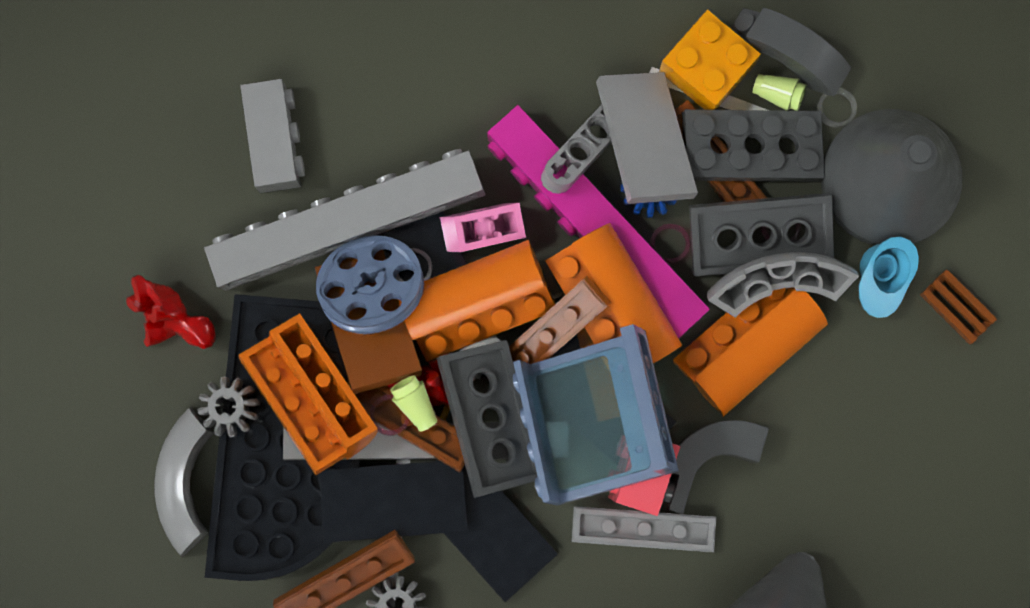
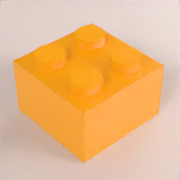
M707 9L662 60L659 72H664L668 80L704 110H716L756 65L761 53Z

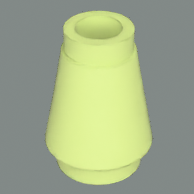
M759 73L752 93L759 95L761 98L785 111L790 109L798 111L807 85L800 83L798 78Z
M412 375L399 381L391 388L390 391L393 394L392 401L420 432L429 429L437 423L438 419L435 416L423 381H418L416 376Z

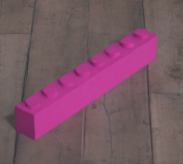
M519 105L513 108L487 132V138L490 142L487 147L499 161L505 158L513 167L510 172L522 186L528 183L537 192L534 195L536 201L547 212L552 208L561 218L557 221L558 224L570 237L576 234L579 238H582L601 226L611 223L678 338L686 333L710 310L584 175L564 193H552L543 186L541 174L547 162L559 148ZM565 164L557 174H553L554 178L564 177L568 169Z

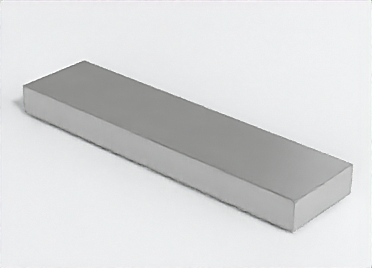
M574 506L571 542L714 552L716 517L659 513L658 516L643 511Z

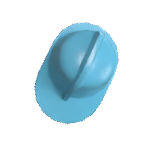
M901 236L891 237L881 244L870 247L863 254L859 268L861 274L859 299L863 309L869 315L876 318L888 317L901 304L916 274L919 262L917 249L910 240Z

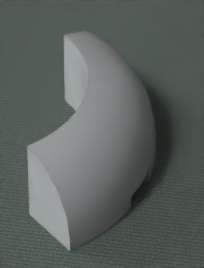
M807 252L778 253L752 260L729 272L707 291V298L709 302L736 318L753 303L771 296L773 290L795 287L796 291L817 293L836 302L859 277V274L853 267L829 256Z
M189 407L181 415L170 430L160 451L155 472V500L159 519L172 546L181 557L185 556L209 533L195 510L192 494H190L191 471L194 469L196 459L202 447L214 434V431L203 426L204 420L192 407Z

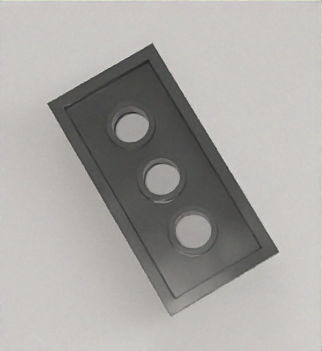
M685 109L682 113L683 141L695 181L821 182L825 178L821 111ZM715 137L725 140L728 146L727 152L723 154L714 152L710 146V140ZM782 138L792 140L795 144V153L785 154L779 148V140ZM745 139H757L762 147L761 152L758 154L748 152L744 144Z
M830 193L689 205L692 271L694 276L728 274L737 267L752 260L778 253L807 252L834 258L832 195ZM795 223H802L806 228L804 236L799 240H791L787 236L789 227ZM760 226L769 227L771 230L770 238L764 243H756L752 239L754 230ZM725 229H731L736 233L735 241L729 246H721L717 243L719 233Z
M507 340L436 358L474 498L534 482L538 476L535 463L531 461L527 450L530 439L528 429L525 428L520 417V409L523 406L521 396L513 384L515 368ZM476 374H483L488 378L490 386L486 393H479L473 387V378ZM487 408L495 410L499 416V423L495 428H489L483 423L482 414ZM496 443L503 444L508 450V458L504 463H498L492 457V448Z

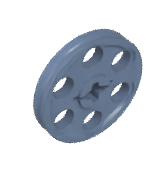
M377 235L360 237L338 247L324 261L316 280L317 298L326 317L337 327L357 334L378 333L400 324L416 309L424 290V276L415 253L406 244L397 239ZM387 249L392 252L391 256L384 261L374 259L375 254L380 250ZM347 258L358 260L357 264L351 269H341L339 267L341 262ZM411 270L414 272L413 277L408 281L401 282L396 280V276L400 271ZM368 281L372 284L376 282V285L373 287H371L370 285L364 286V284ZM343 287L345 289L338 298L331 299L326 297L331 288ZM391 299L402 301L401 306L394 311H385L383 309L384 304ZM358 307L366 309V314L361 319L351 320L348 318L351 310Z

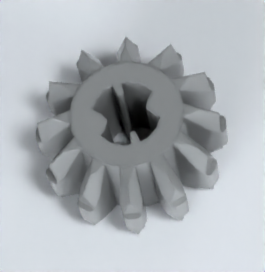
M221 377V389L215 383L210 382L207 386L213 394L211 396L200 394L199 396L201 401L208 402V407L199 408L197 410L198 414H210L203 422V426L210 428L216 424L214 434L217 436H222L227 428L229 437H236L237 425L244 432H248L250 427L245 419H258V415L249 410L250 407L259 406L260 401L258 399H247L253 394L255 389L252 386L242 389L243 380L240 378H236L231 385L228 377ZM225 400L236 402V405L232 406V408L236 409L232 415L225 412L222 413V409L226 408L222 406Z
M398 576L396 588L393 587L389 577L383 580L387 592H384L378 586H374L371 591L380 599H369L366 602V605L369 607L392 608L389 600L393 597L394 601H396L400 597L405 601L402 605L403 608H427L425 606H416V602L426 598L424 592L413 596L411 593L418 585L416 581H412L407 589L403 588L404 576Z

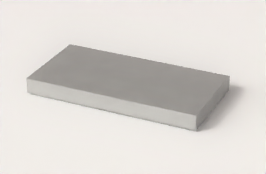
M665 73L599 76L596 84L628 204L694 199L698 191Z

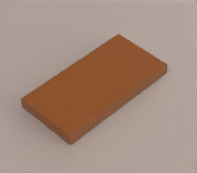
M383 250L375 254V260H386ZM347 258L341 262L339 267L341 269H351L357 264L358 260ZM322 265L315 267L317 276ZM368 281L364 284V286L370 285L371 287H373L376 285V282L372 284ZM343 287L331 288L326 297L331 299L338 298L345 289ZM398 299L387 301L383 309L385 311L398 309L400 307ZM361 307L355 308L350 311L348 318L351 320L361 319L366 314V309ZM404 321L391 329L373 334L348 332L331 322L350 388L354 394L397 383L412 375L416 377L422 376V369L415 347Z

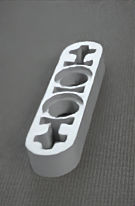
M602 104L547 162L541 174V181L543 186L550 192L560 194L569 190L612 143ZM600 126L606 131L607 137L597 138L591 133L590 127ZM573 147L583 149L587 154V159L579 160L574 158L570 149ZM565 164L568 169L564 177L554 178L553 174H557Z

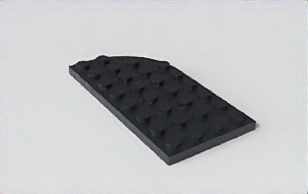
M234 295L226 377L229 378L231 385L236 378L242 379V389L252 386L255 391L247 399H258L260 405L250 407L249 411L256 413L258 419H245L250 427L248 432H244L237 425L236 437H229L227 428L224 434L219 436L204 578L259 581L284 576L311 563L333 543H324L319 474L315 475L306 460H283V425L239 360L240 353L268 338L270 330L300 313L345 381L348 382L331 321L326 317L319 301ZM225 400L223 406L226 408L222 409V413L225 412L232 415L236 410L232 406H235L236 402ZM340 460L326 470L360 467L361 460Z

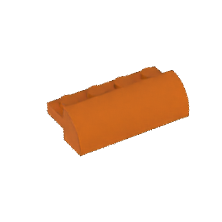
M611 223L590 232L573 242L572 245L545 260L565 295L588 276L611 302L584 327L594 344L622 336L620 328L635 324L646 331L653 364L683 346ZM605 356L602 357L603 360H604V362L606 363L607 367H608L609 370H610V366H609V362H608L607 357H605Z
M526 240L424 281L421 300L416 309L404 322L412 340H416L428 362L439 356L540 318L556 303L545 281L542 268L530 241Z
M795 287L773 290L771 296L753 303L736 318L726 312L673 359V362L699 389L702 396L724 417L825 328L828 322L820 307L807 292L796 291Z
M300 313L270 330L268 338L239 354V360L315 475H318L343 458H346V460L350 459L365 448L377 435L378 428Z

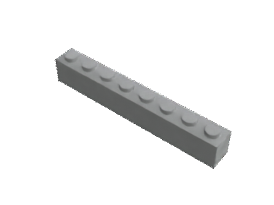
M462 149L449 151L442 155L443 160L429 164V161L414 164L409 167L410 172L400 176H396V173L384 175L376 180L377 184L364 188L363 185L351 187L343 192V197L332 201L330 197L316 200L310 204L311 208L299 213L297 209L286 211L278 215L279 220L269 224H265L264 221L251 224L245 228V233L233 237L232 234H224L212 240L213 244L204 247L217 287L227 291L333 252L351 240L378 235L486 196L469 150L462 152Z

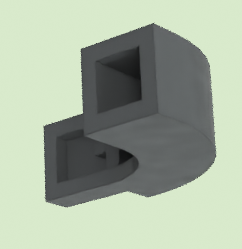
M763 7L761 12L743 8L731 27L735 33L758 52L778 60L792 70L803 84L807 85L808 89L834 97L851 70V66L845 58L825 39L799 22L773 10Z
M722 421L707 425L687 436L679 444L680 449L676 459L679 472L672 473L676 475L675 482L669 480L663 501L668 502L666 510L683 514L695 474L701 465L710 458L726 455L751 463H758L769 428L746 421Z

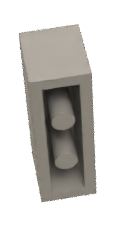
M282 79L240 85L255 188L259 193L301 187L300 177L305 176V168L302 155H296L295 143L300 142V133L297 122L291 121L290 110L295 109L292 88L287 89Z

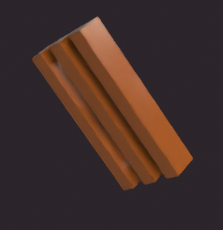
M947 269L920 294L969 345L973 344L997 320ZM943 282L983 320L982 323L942 284ZM935 289L975 328L972 332L932 293Z

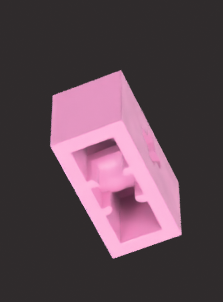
M503 203L440 217L447 252H464L526 238L520 203Z

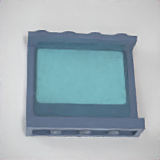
M635 324L620 328L622 335L620 337L537 363L529 364L522 360L513 362L515 368L513 384L521 396L523 406L520 409V417L523 425L528 429L530 439L527 450L531 461L535 463L538 476L535 478V488L543 503L557 506L679 472L646 331Z

